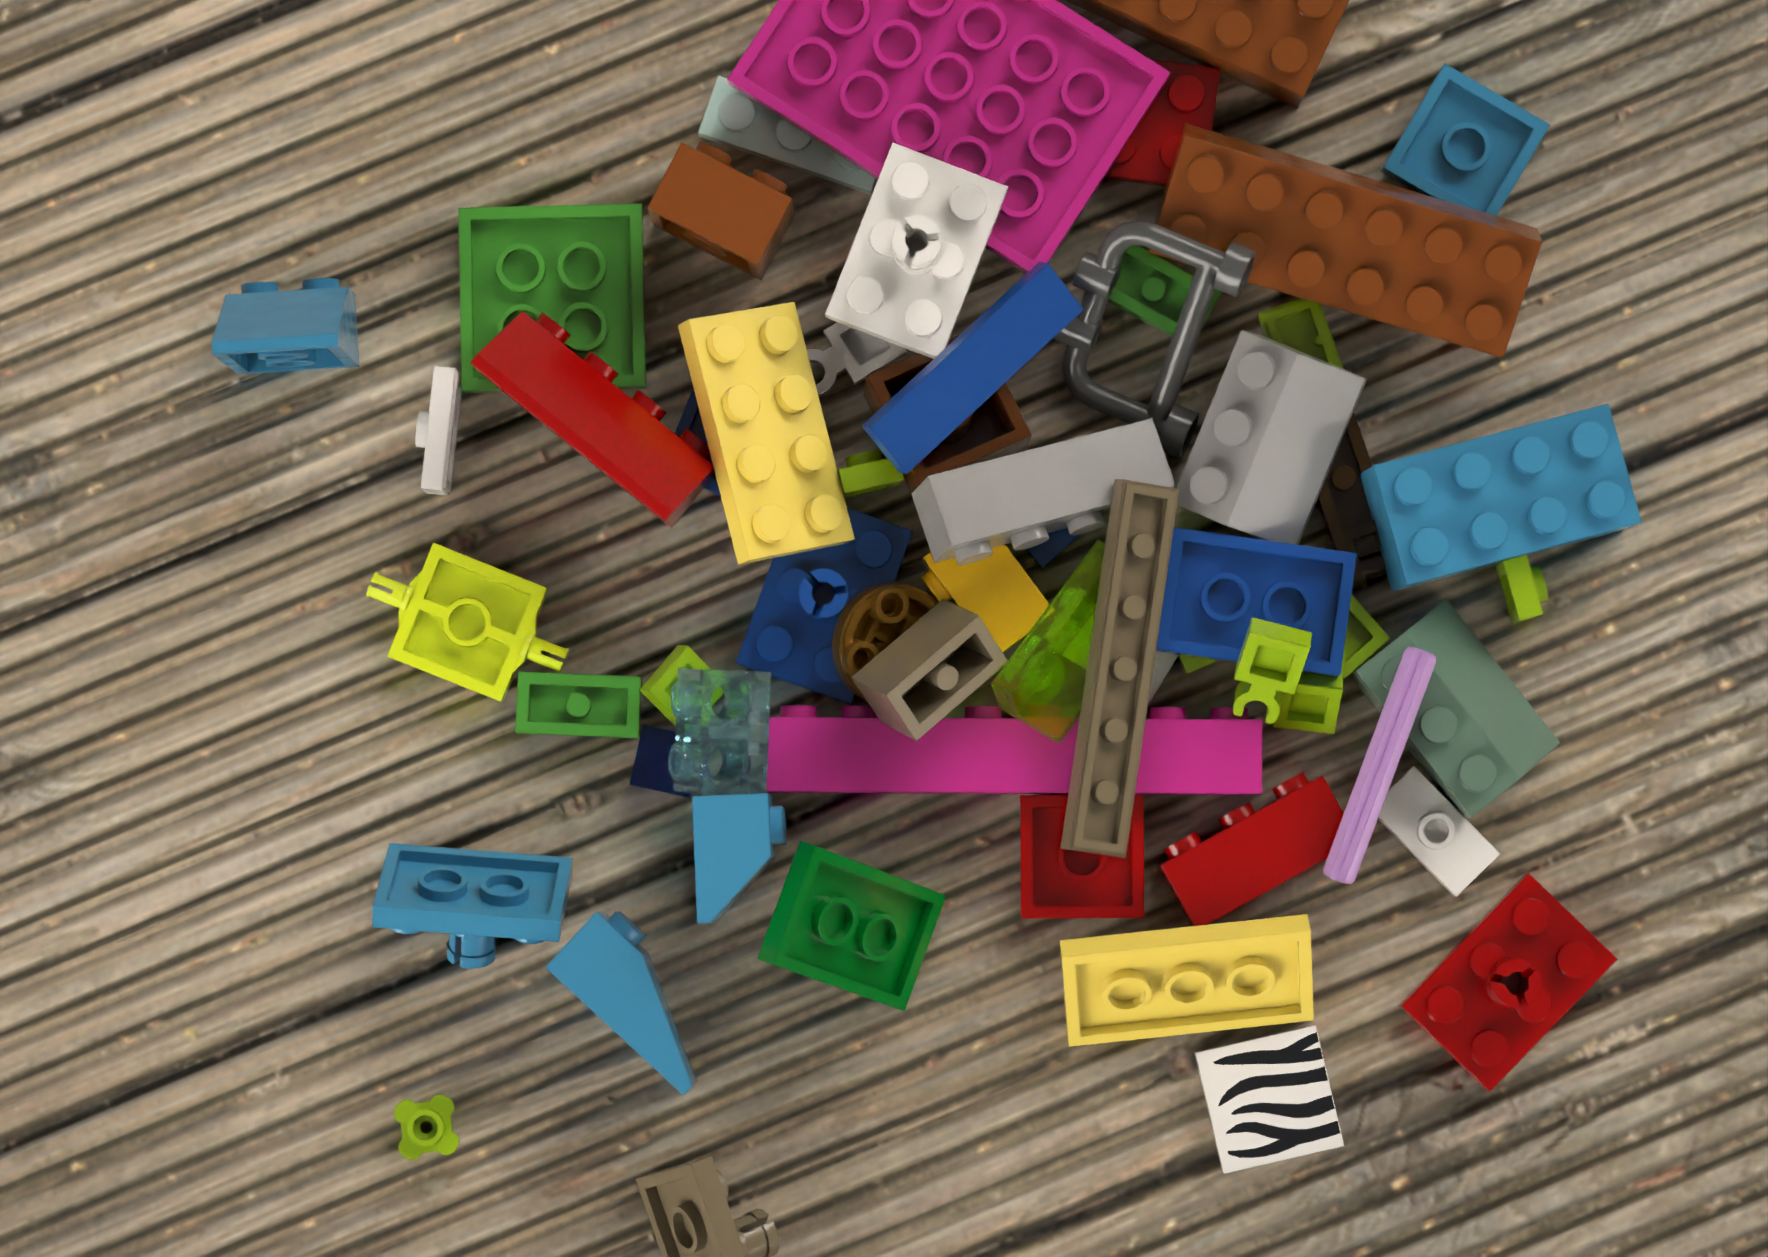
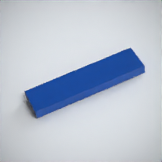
M1039 261L868 419L862 427L896 470L900 473L908 474L1084 309L1049 263Z

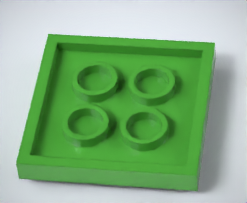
M642 203L458 208L461 386L463 393L502 392L482 376L470 362L522 311L534 321L543 312L571 335L564 345L581 359H584L590 351L601 358L619 374L612 382L617 388L647 389Z

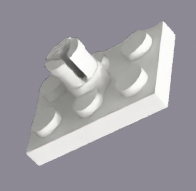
M892 143L826 310L825 317L934 359L948 345L1008 192V186Z

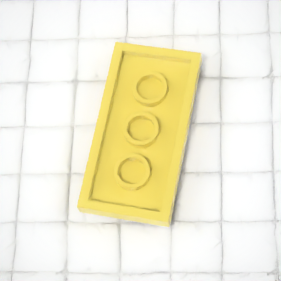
M795 302L693 318L679 324L678 329L738 565L842 545L854 540Z
M1308 914L1060 940L1069 1047L1314 1021L1311 929Z

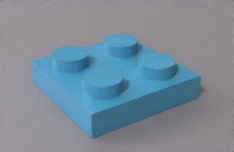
M1444 63L1381 172L1415 192L1497 216L1550 124Z

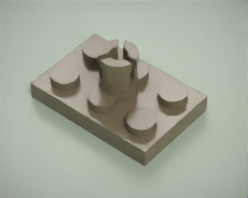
M712 1156L658 1170L636 1178L662 1257H771L778 1253V1232L773 1221L765 1224L769 1215L764 1210L755 1209L733 1220L727 1202L729 1195L727 1183L721 1172L716 1169Z

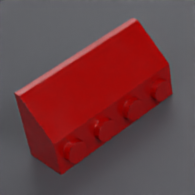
M522 311L475 356L470 364L482 376L672 528L715 475L713 464L708 461L711 457L708 445L687 428L678 437L664 426L660 421L667 412L640 390H637L632 398L628 397L612 384L619 374L593 352L590 351L584 359H581L564 344L571 335L542 312L534 321Z

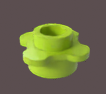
M439 1094L428 1102L415 1103L410 1099H405L397 1104L394 1110V1118L401 1124L403 1139L400 1141L398 1149L403 1157L408 1160H416L423 1153L436 1151L442 1155H450L458 1148L460 1140L459 1136L453 1132L451 1115L455 1110V1105L451 1098ZM424 1121L432 1124L433 1128L430 1133H424L421 1130V1124Z

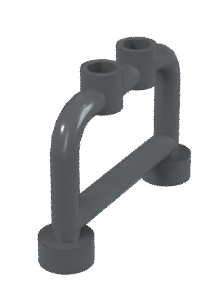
M1140 220L1122 223L1111 230L1101 244L1098 254L1095 255L1086 251L1075 272L1073 286L1085 290L1081 302L1084 310L1055 336V340L1067 344L1064 352L1062 372L1066 386L1074 397L1089 408L1128 424L1152 418L1164 452L1182 458L1195 432L1199 413L1175 403L1215 289L1238 298L1250 276L1256 258V251L1232 242L1227 251L1223 252L1157 224ZM1135 245L1145 246L1196 267L1149 406L1098 385L1092 381L1086 369L1090 352L1099 337L1103 325L1102 317L1108 299L1116 286L1121 272L1120 263L1123 255L1129 247Z

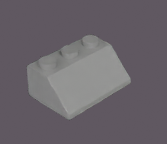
M1241 330L1177 485V489H1180L1177 505L1225 526L1269 541L1299 545L1367 379L1258 333Z

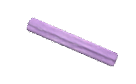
M1408 646L1404 650L1323 868L1324 875L1330 879L1344 884H1352L1356 879L1436 664V656L1428 651Z

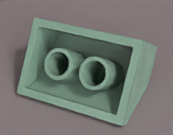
M1444 599L1357 667L1350 676L1381 714L1404 650L1408 646L1428 651L1436 656L1434 670L1405 746L1449 802L1465 818H1470L1520 780L1560 742L1449 601Z

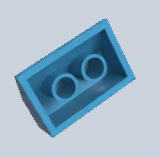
M769 793L692 796L697 924L718 922L774 861L775 846L787 845L785 808L773 806V797Z

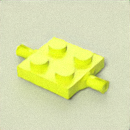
M436 543L432 544L422 571L410 582L409 586L380 575L378 572H375L371 579L372 583L390 589L393 593L390 594L369 585L366 597H372L399 608V625L387 655L389 658L502 703L514 674L526 660L557 671V673H561L564 667L563 662L545 656L543 652L566 660L570 649L536 637L537 617L549 590L544 586Z

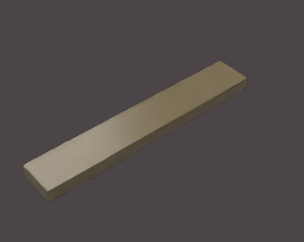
M1115 479L1060 847L1062 849L1126 858L1180 491L1177 488L1126 479Z

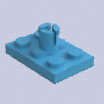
M389 843L372 906V927L389 928L401 934H414L420 931L449 933L446 951L447 959L452 964L460 960V967L468 969L486 967L494 962L496 955L495 937L514 938L526 944H537L544 941L559 942L572 880L573 858Z

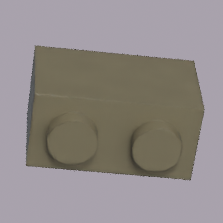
M943 599L854 674L852 679L881 723L917 741L1006 665L1008 660L979 615Z

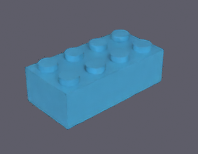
M1609 403L1376 464L1360 473L1371 518L1375 521L1380 539V550L1392 592L1491 566L1512 558L1528 556L1622 531L1642 523Z

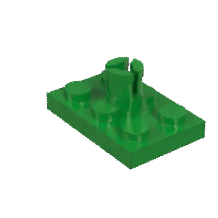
M800 841L757 959L905 1011L946 895Z

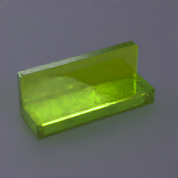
M1100 540L1096 541L991 683L1000 709L1054 742H1061L1080 717L1105 543Z

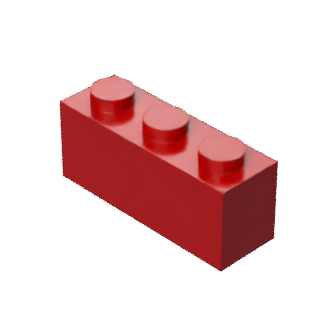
M1303 771L1272 788L1271 790L1277 800L1255 811L1249 801L1218 818L1223 830L1201 841L1195 831L1164 848L1169 860L1157 867L1190 926L1208 925L1327 859L1344 812L1323 775L1309 781Z

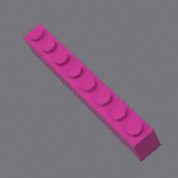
M780 706V717H767V792L1068 794L1079 719H1063V707H1026V718H1002V707L970 706L965 707V718H943L915 741L881 723L871 706H842V718L817 717V706ZM1182 707L1149 708V719H1146L1135 795L1262 794V720L1248 719V708H1244L1242 716L1234 715L1233 708H1211V719H1186V708Z

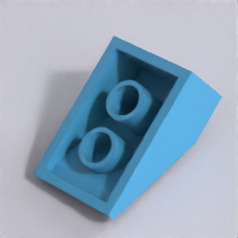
M339 279L303 280V290L279 291L278 283L242 284V294L225 295L212 338V354L238 375L360 367L355 294L349 287H340Z
M604 911L596 912L545 968L682 1095H685L695 1085L697 1080L651 957L640 945L646 934L621 911H615L611 917Z

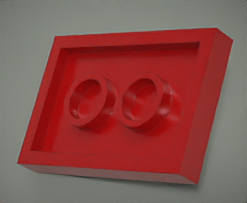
M1526 873L1399 1006L1486 1091L1491 1092L1618 959L1529 873Z

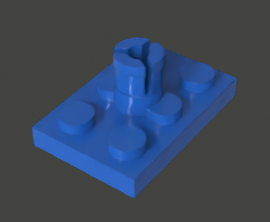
M847 508L854 540L842 545L773 558L736 664L851 705L855 694L843 683L833 659L832 639L836 622L848 602L861 591L881 583H895L913 531Z

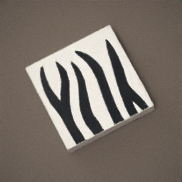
M1316 1025L1194 1052L1223 1174L1344 1146Z

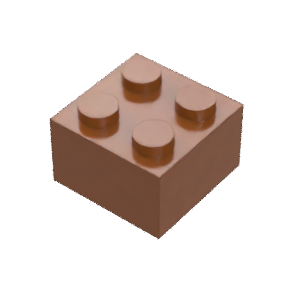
M699 141L696 149L681 142L647 208L653 226L762 281L795 217L792 198L788 197L789 195L785 192L787 185L757 169H754L751 177L735 170L730 164L732 157L708 143Z

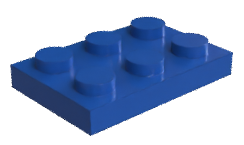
M1174 527L1156 651L1237 663L1251 618L1254 617L1312 632L1311 648L1302 672L1339 677L1341 675L1357 553Z

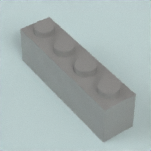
M1150 418L930 475L911 495L934 563L956 558L957 564L961 566L975 563L993 554L992 548L1012 543L1014 550H1024L1049 539L1048 533L1068 528L1069 534L1075 536L1103 526L1105 524L1104 518L1110 515L1115 479H1126L1175 488L1176 485L1153 419Z

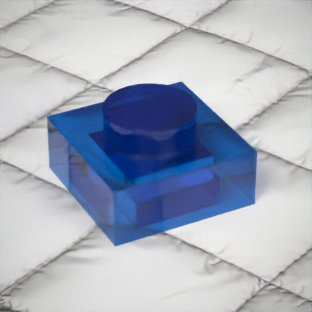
M643 725L629 785L691 798L704 738Z

